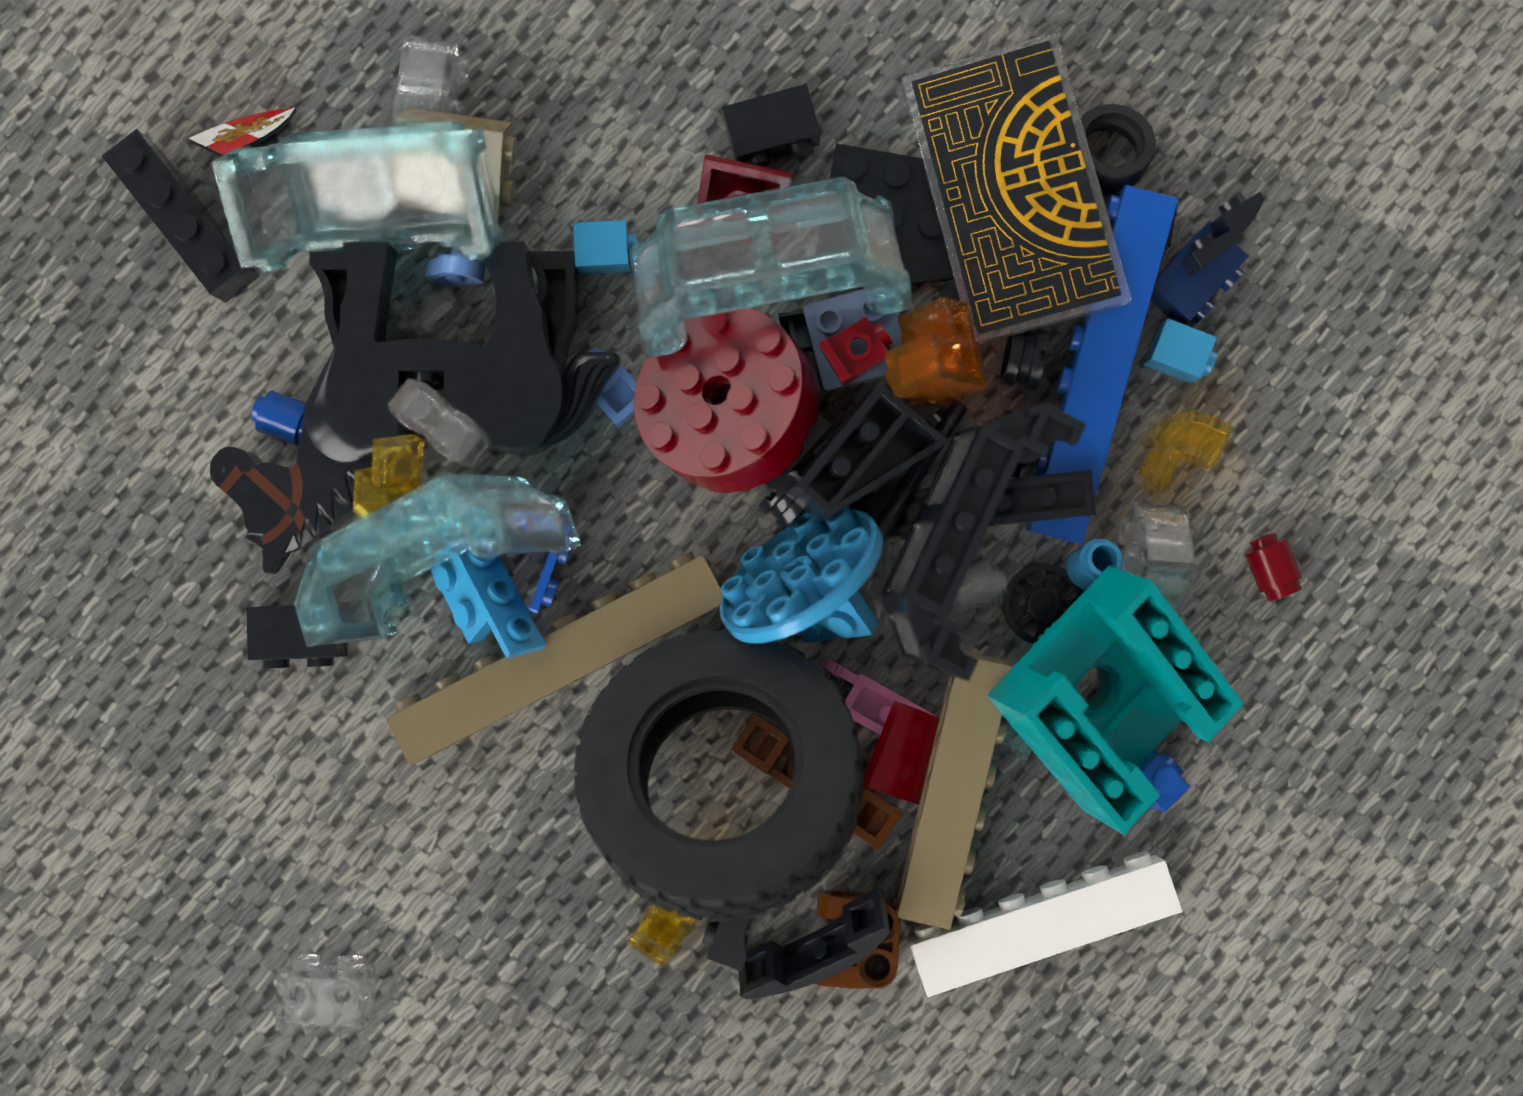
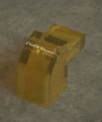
M1194 411L1177 413L1156 423L1147 431L1141 441L1157 448L1155 453L1149 451L1140 467L1139 475L1144 477L1140 488L1154 495L1166 492L1180 459L1203 470L1215 467L1233 426L1210 415Z
M416 434L373 439L372 468L355 470L353 512L368 524L377 525L419 518L427 509L431 489L422 483L424 440Z
M651 903L626 944L661 967H664L675 954L696 919L679 916L676 911L668 912Z

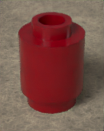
M1271 533L1249 542L1252 549L1245 552L1244 555L1259 592H1264L1268 601L1289 596L1302 589L1299 582L1302 575L1287 538L1277 540L1275 533Z

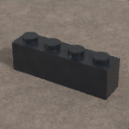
M135 129L102 155L103 159L209 294L227 303L260 277L158 146L138 129Z

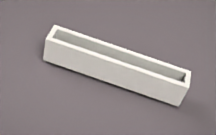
M1148 851L1135 853L1123 859L1125 865L1108 870L1106 865L1085 870L1082 872L1083 879L1069 884H1066L1065 879L1051 881L1040 887L1041 893L1027 898H1024L1023 893L1009 895L998 901L999 907L985 912L982 911L981 907L965 910L962 912L961 917H957L958 921L952 922L951 930L927 924L918 926L914 929L916 935L907 937L927 997L1181 913L1182 909L1165 860L1157 855L1150 856Z

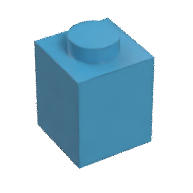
M626 220L573 223L575 267L580 275L632 272L631 260L639 259L637 233H630Z
M1167 318L1157 326L1142 365L1192 384L1201 379L1202 375L1207 377L1210 374L1217 358V352L1212 350L1217 337Z

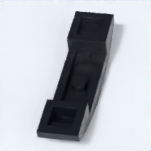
M878 888L843 905V918L783 947L771 940L748 951L742 971H739L740 996L744 999H754L797 990L832 977L869 955L890 932L884 891Z

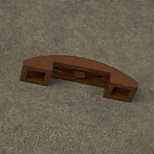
M753 714L730 750L790 789L795 771V750L787 737L775 725ZM863 785L861 810L856 818L857 825L853 834L878 850L903 812Z

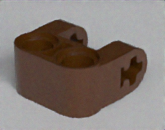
M817 892L816 915L822 918L839 920L844 917L842 906L866 895V893ZM885 897L886 909L892 916L893 922L889 926V934L881 944L856 964L815 984L837 988L879 989L885 988L893 982L898 968L900 918H897L895 902ZM880 954L888 959L890 967L887 971L877 974L867 968L865 961L871 955Z

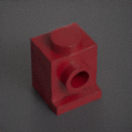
M867 316L833 337L819 343L821 352L843 387L888 361L890 354L886 348L893 344L881 322L878 321L872 325ZM860 339L867 344L868 348L864 354L855 355L851 352L850 344L854 340Z

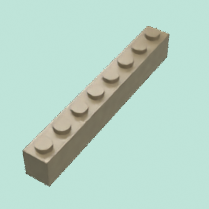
M689 552L670 562L669 565L672 571L656 579L654 573L651 572L631 582L632 592L618 599L615 593L612 592L591 603L593 612L579 619L576 613L573 612L553 622L551 625L555 631L543 637L546 643L543 650L508 659L506 656L500 659L496 652L474 663L473 666L476 672L460 679L458 673H455L435 683L436 693L424 699H421L419 693H416L396 703L394 706L397 713L387 717L386 720L409 765L416 764L720 607L723 597L720 592L721 587L705 556L701 555L695 558L693 552Z

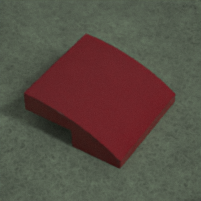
M894 700L864 775L863 785L919 805L939 717Z

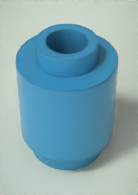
M1094 539L1070 554L1066 565L1067 574L1076 586L1087 589L1108 566L1121 570L1123 559L1120 550L1114 543L1106 539Z

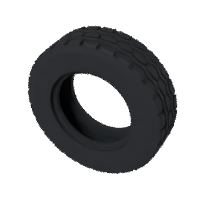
M722 628V631H714V629L693 631L690 635L683 636L681 634L660 642L661 645L655 648L650 647L634 657L633 662L628 666L624 665L609 680L610 684L607 688L601 690L590 707L592 709L590 715H587L579 734L581 741L580 745L576 746L574 770L577 772V776L574 777L576 800L580 803L579 811L585 827L595 845L616 874L623 879V882L639 896L647 898L648 902L668 912L676 911L679 916L697 920L709 918L710 921H734L735 917H742L745 920L767 914L766 910L772 908L778 910L797 900L796 896L801 892L806 894L823 879L822 874L826 870L830 872L844 853L842 848L845 844H849L857 825L856 818L861 810L864 779L860 744L850 709L846 706L845 699L834 681L827 679V673L811 658L807 660L803 652L786 642L781 644L775 640L765 643H747L736 639L727 628ZM740 710L758 715L775 725L787 737L795 750V771L791 787L775 813L757 828L740 836L722 840H703L685 836L660 821L651 808L648 784L653 760L667 737L686 721L711 711Z

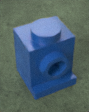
M1154 750L1138 767L1160 794L1158 799L1149 807L1150 809L1166 812L1190 787L1181 777L1184 773L1183 769L1166 754L1160 756Z

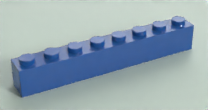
M1130 185L1124 186L1117 196H1110L1103 221L1110 222L1105 238L1121 295L1080 306L1086 309L1082 324L1074 325L1069 339L1068 349L1074 351L1069 368L1065 366L1062 368L1056 392L1062 393L1058 409L1087 424L1077 445L1070 446L1062 441L1051 442L1048 445L1050 449L1047 456L1036 460L1033 476L1092 470L1094 497H1096L1178 198ZM1090 516L1027 522L1025 530L1083 544Z

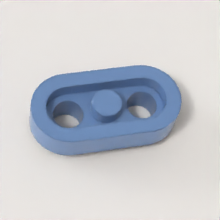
M452 249L451 254L441 253L438 254L437 258L428 260L425 279L440 285L468 288L483 283L486 266L483 262L478 261L479 254L464 249Z

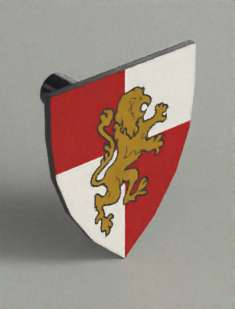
M296 108L271 110L249 115L208 129L188 139L190 143L224 159L233 157L244 186H254L261 179L253 159L280 148V141L275 133L279 132L291 121L296 113Z

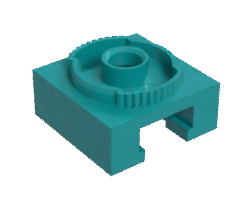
M1111 566L1104 570L1057 621L1053 622L1051 627L1045 629L1044 634L1038 637V641L1032 645V648L986 695L1084 812L1123 835L1127 833L1160 796L1138 767L1180 721L1187 723L1198 738L1209 743L1244 704L1154 582ZM1096 667L1100 673V687L1094 698L1086 703L1077 692L1078 685L1083 676L1089 670Z

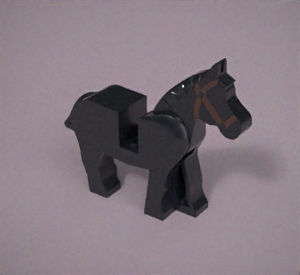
M479 241V256L491 276L497 300L496 319L486 346L455 340L428 338L386 342L385 333L398 253L389 242H343V251H309V265L317 274L323 288L324 316L334 348L306 401L297 460L292 467H284L274 463H263L252 452L236 447H224L214 455L210 462V475L213 482L232 498L243 512L245 527L248 531L245 538L263 549L264 573H278L292 552L309 547L343 525L377 492L390 473L395 460L416 451V383L421 384L422 389L444 390V443L458 451L534 455L570 437L588 420L605 385L620 367L621 359L615 352H579L567 365L570 346L579 326V272L575 267L574 251H530L524 241ZM532 268L535 271L538 278L537 292L534 287Z

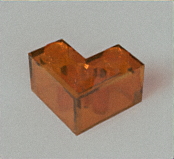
M942 297L899 316L902 328V346L884 353L888 367L886 377L889 386L894 392V396L945 405L987 388L967 303Z

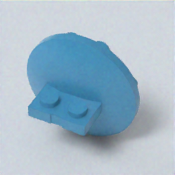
M849 506L819 522L808 512L800 514L793 521L792 526L778 533L762 546H754L742 555L740 559L741 567L720 588V592L723 595L720 604L722 622L736 639L747 643L771 642L796 633L804 643L826 641L837 637L852 638L873 635L880 622L866 604L858 589L870 576L880 558L883 548V537L879 527L869 514L860 510L850 509Z

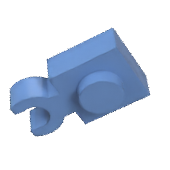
M596 347L591 350L592 352H603ZM622 365L607 382L597 401V405L617 428H620L635 415L634 393L636 381Z

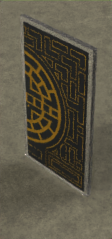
M1056 32L1047 33L1040 37L902 77L972 346L982 345L992 340L1132 303Z

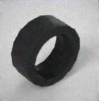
M1113 103L1100 105L1086 112L1075 127L1092 190L1111 194L1119 192L1126 185L1134 186L1140 181L1154 157L1156 146L1152 126L1142 114L1128 106ZM1107 130L1117 132L1127 138L1134 147L1136 153L1135 160L1131 165L1125 167L1106 166L1097 161L1088 151L1086 145L1087 138L1096 131Z

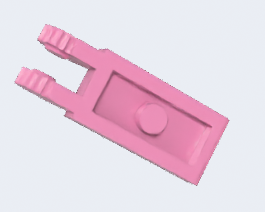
M829 658L823 666L830 674L837 678H843L853 684L845 697V704L849 707L853 720L879 735L882 732L894 700L936 716L862 673L857 675Z

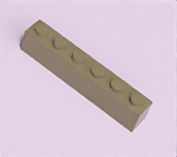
M964 650L962 651L966 655L979 661L969 682L949 676L895 903L897 918L951 930L953 917H961L966 897V891L960 889L964 873L971 874L973 870L976 848L971 847L974 830H982L986 816V805L981 804L984 788L992 787L996 775L997 761L991 760L995 743H1003L1007 729V720L1005 717H1002L1000 711L986 695L1013 668L1008 660Z

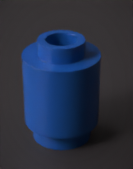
M269 391L265 397L259 396L256 399L251 411V420L255 421L257 432L298 446L302 434L306 403L275 391Z

